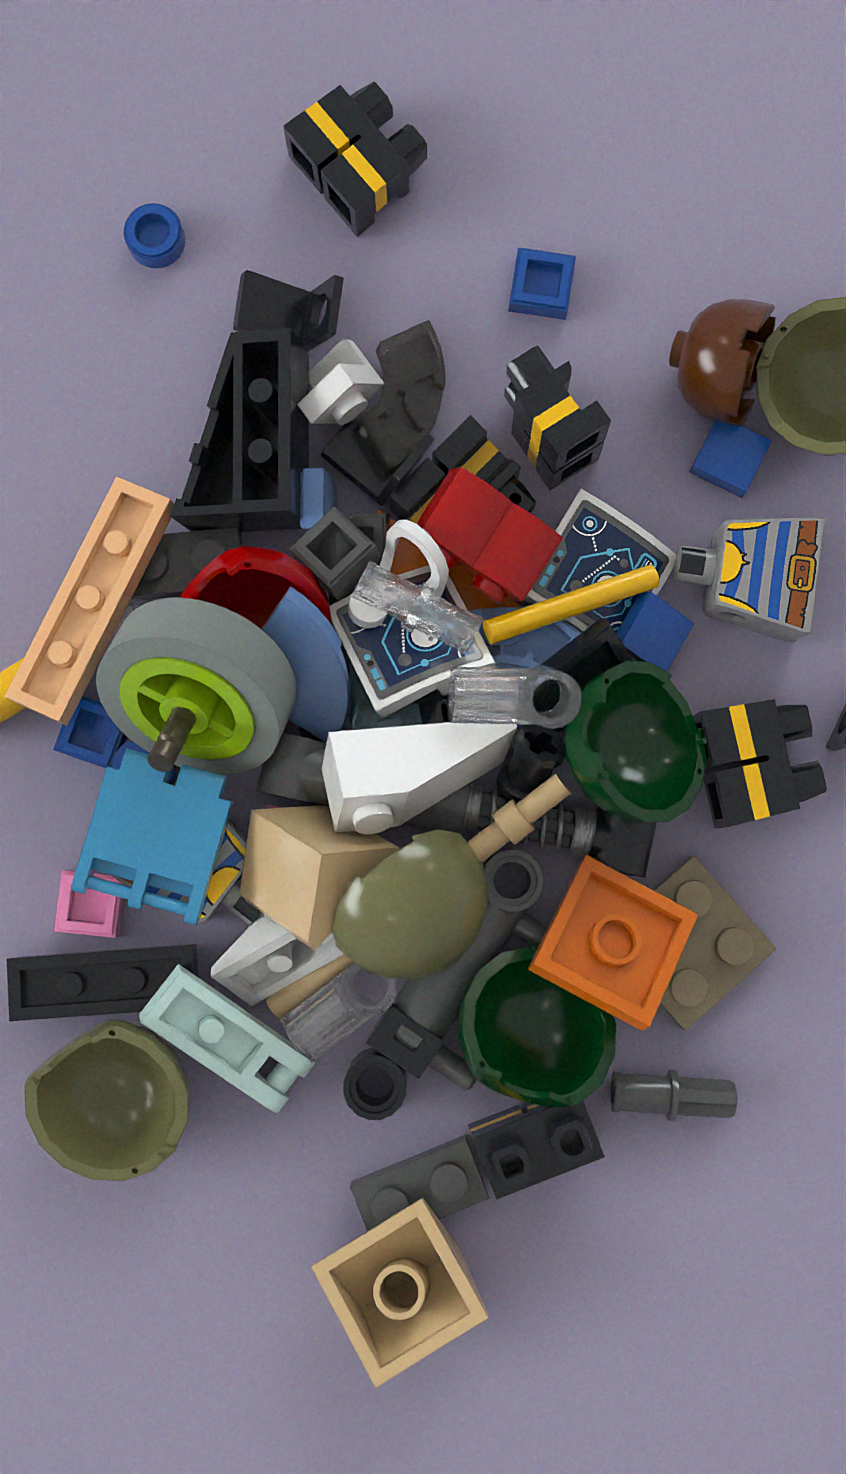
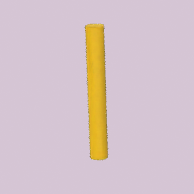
M650 564L483 621V631L487 641L492 645L655 589L659 586V576L655 567Z

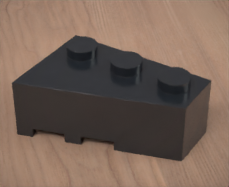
M291 328L230 333L207 403L210 413L200 443H194L189 462L192 464L182 498H176L170 515L171 518L189 531L220 528H238L240 532L302 529L300 527V473L303 472V469L309 468V420L297 404L309 393V354Z

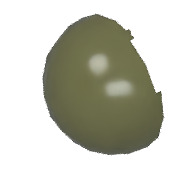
M846 297L817 300L788 315L767 338L756 367L758 401L770 426L795 447L824 456L846 454Z
M437 829L413 835L411 837L414 842L386 857L362 880L356 876L353 882L351 881L347 884L348 890L339 901L332 924L335 945L367 973L387 978L414 981L455 964L474 942L481 930L487 912L488 885L481 861L469 843L456 832Z
M108 1020L82 1033L37 1067L27 1078L24 1085L25 1114L38 1144L60 1166L91 1180L126 1181L154 1171L176 1151L189 1118V1081L177 1053L153 1031L123 1020Z

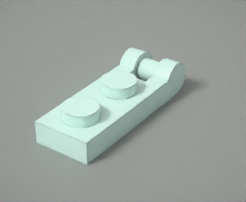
M180 964L175 967L139 1014L140 1022L275 1113H279L289 1100L290 1095L287 1091L298 1076L305 1078L317 1063L314 1057L301 1046L281 1036ZM269 1056L278 1061L268 1076L257 1072Z

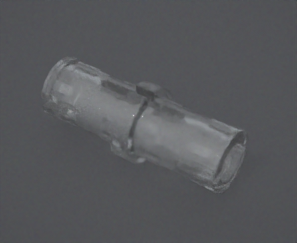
M371 560L368 562L352 594V598L360 600L371 607L373 606L403 622L401 628L413 633L414 629H417L446 643V645L466 655L484 619L434 594V587L424 582L420 587L398 577Z

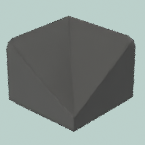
M335 506L289 548L296 561L312 571L322 588L336 602L350 596L379 569L382 560L377 546Z

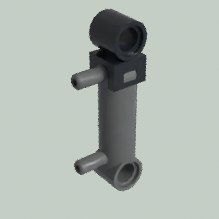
M502 850L491 855L484 862L483 869L488 885L487 912L481 930L472 945L455 964L414 981L407 980L395 999L391 1001L370 1032L366 1042L373 1048L360 1052L351 1061L343 1081V1095L348 1107L356 1115L367 1120H382L393 1115L401 1107L406 1095V1071L419 1079L427 1066H430L463 1090H470L477 1079L473 1076L463 1058L442 1045L444 1042L443 1037L459 1015L460 1005L478 970L499 955L510 936L514 934L528 945L539 946L546 933L547 927L526 913L539 899L543 889V872L539 863L530 854L520 850ZM507 862L520 865L527 876V885L524 891L514 898L502 897L494 886L496 870ZM370 1068H380L391 1076L394 1085L387 1095L371 1097L361 1090L359 1076Z

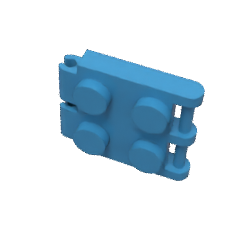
M127 748L119 770L111 767L106 768L71 890L86 894L88 889L127 899L128 907L141 910L145 904L184 915L185 923L197 926L234 803L222 799L227 777L182 764L176 785H171L167 783L170 771L161 772L152 768L147 761L149 754ZM95 870L132 880L133 885L129 887L94 877L93 874ZM150 886L189 896L190 898L188 903L150 893L148 890Z

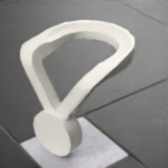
M399 520L387 531L385 549L375 585L361 586L350 596L347 608L348 615L355 624L363 628H375L386 619L390 605L430 601L443 594L448 580L449 569L439 546L425 530L409 520ZM400 537H404L414 543L424 554L431 569V577L421 588L384 592Z

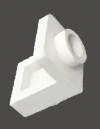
M342 339L309 372V383L313 389L297 405L311 424L338 423L339 425H344L355 419L365 410L368 405L367 401L385 383L352 340Z

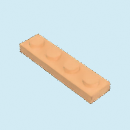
M116 476L4 697L68 726L171 520L170 515L174 506L171 499Z

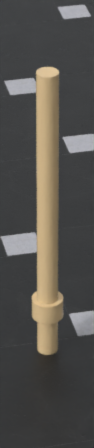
M555 773L518 803L512 799L492 814L495 821L468 841L481 863L509 841L516 845L536 828L533 823L570 795V789L558 774ZM343 954L269 996L266 999L268 1008L276 1017L282 1018L352 964L353 961Z

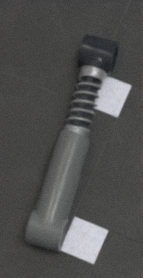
M282 733L273 754L262 764L256 791L299 802L329 806L321 770L326 743ZM470 782L403 824L432 831L439 829L459 834L465 829L466 832L470 830L471 833L474 832L476 834L480 829H485L495 821L492 814L508 803L509 800L504 796L497 795V791L494 788L487 793L483 792L484 788L482 785L480 787L477 784L474 786ZM559 802L533 823L536 829L523 838L524 845L529 840L539 842L540 848H543L545 843L556 845L557 852L561 850V847H565L569 855L572 853L574 856L578 854L579 857L588 855L622 874L646 878L657 822L623 821L599 806L592 812L590 809L586 811L585 808L581 809L576 806L570 811L563 810V806Z

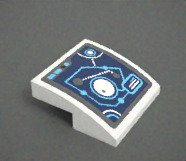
M580 489L556 529V532L563 539L524 600L535 604L650 564L655 567L658 573L659 586L649 590V592L658 595L675 566L676 554L619 511L585 490ZM639 594L564 619V621L580 632H583L601 618L610 623L616 633Z
M430 566L421 567L387 579L384 592L423 587L431 577ZM449 574L445 589L440 597L424 602L390 605L386 619L375 628H363L351 620L347 609L350 596L330 605L332 623L375 711L381 718L392 714L436 689L444 696L497 667Z

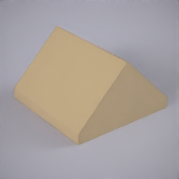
M326 805L251 810L240 895L249 904L315 951L333 932L332 924L339 901L348 890L347 884L351 881L353 882L356 876L362 880L382 860L400 849L377 834H361L357 831L335 833L330 807Z
M424 1198L414 1202L311 1266L375 1388L489 1318V1314L459 1246Z

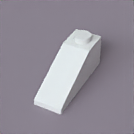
M515 718L329 732L321 770L335 833L357 831L361 834H376L390 827H398L502 764L517 730Z
M261 913L211 967V977L252 1007L286 986L342 956L344 953L336 947L333 932L314 951L265 914Z

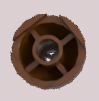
M728 299L708 306L695 317L688 332L681 330L677 332L670 351L669 365L678 368V388L685 402L699 415L736 427H740L745 423L756 399H744L743 397L745 391L752 390L757 380L756 367L767 338L775 330L776 317L770 316L775 309L773 304L747 299Z

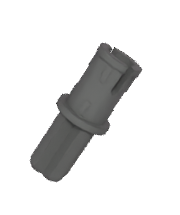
M669 1070L667 1076L613 1072L611 1077L610 1102L612 1112L630 1111L666 1114L668 1121H675L677 1115L731 1118L736 1113L738 1103L735 1083L730 1080L678 1077L675 1070Z

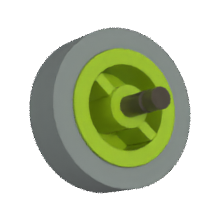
M189 598L154 600L132 611L123 622L102 658L96 674L98 695L108 716L130 740L150 753L147 758L149 765L161 772H169L174 765L181 767L184 764L216 774L227 775L246 772L260 766L273 754L297 698V685L293 669L282 650L264 631L249 620L224 607Z

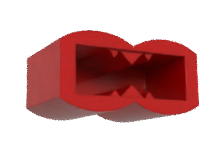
M462 467L450 469L416 523L439 546L446 559L449 571H451L455 563L475 576L470 586L498 604H502L505 597L510 600L524 601L563 539L560 534L546 523L514 504L490 484Z

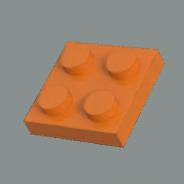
M585 855L571 878L528 970L643 1031L650 1027L698 914L594 858Z

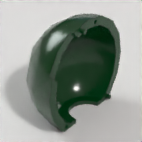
M627 660L591 679L577 696L568 716L565 731L566 761L582 792L601 809L623 821L670 822L690 808L702 788L707 759L705 744L707 739L704 738L703 728H697L687 701L669 680L673 675L651 662Z
M529 945L525 948L500 953L478 970L460 1005L458 1040L467 1067L473 1076L488 1088L526 1103L557 1108L570 1107L582 1103L603 1084L615 1057L616 1021L614 1016L528 970L539 946Z

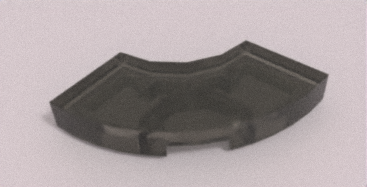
M430 320L380 341L375 350L383 371L382 381L385 384L382 386V393L377 403L363 413L355 425L385 476L401 466L427 433L430 434L437 421L443 390L445 389L446 374L442 349Z

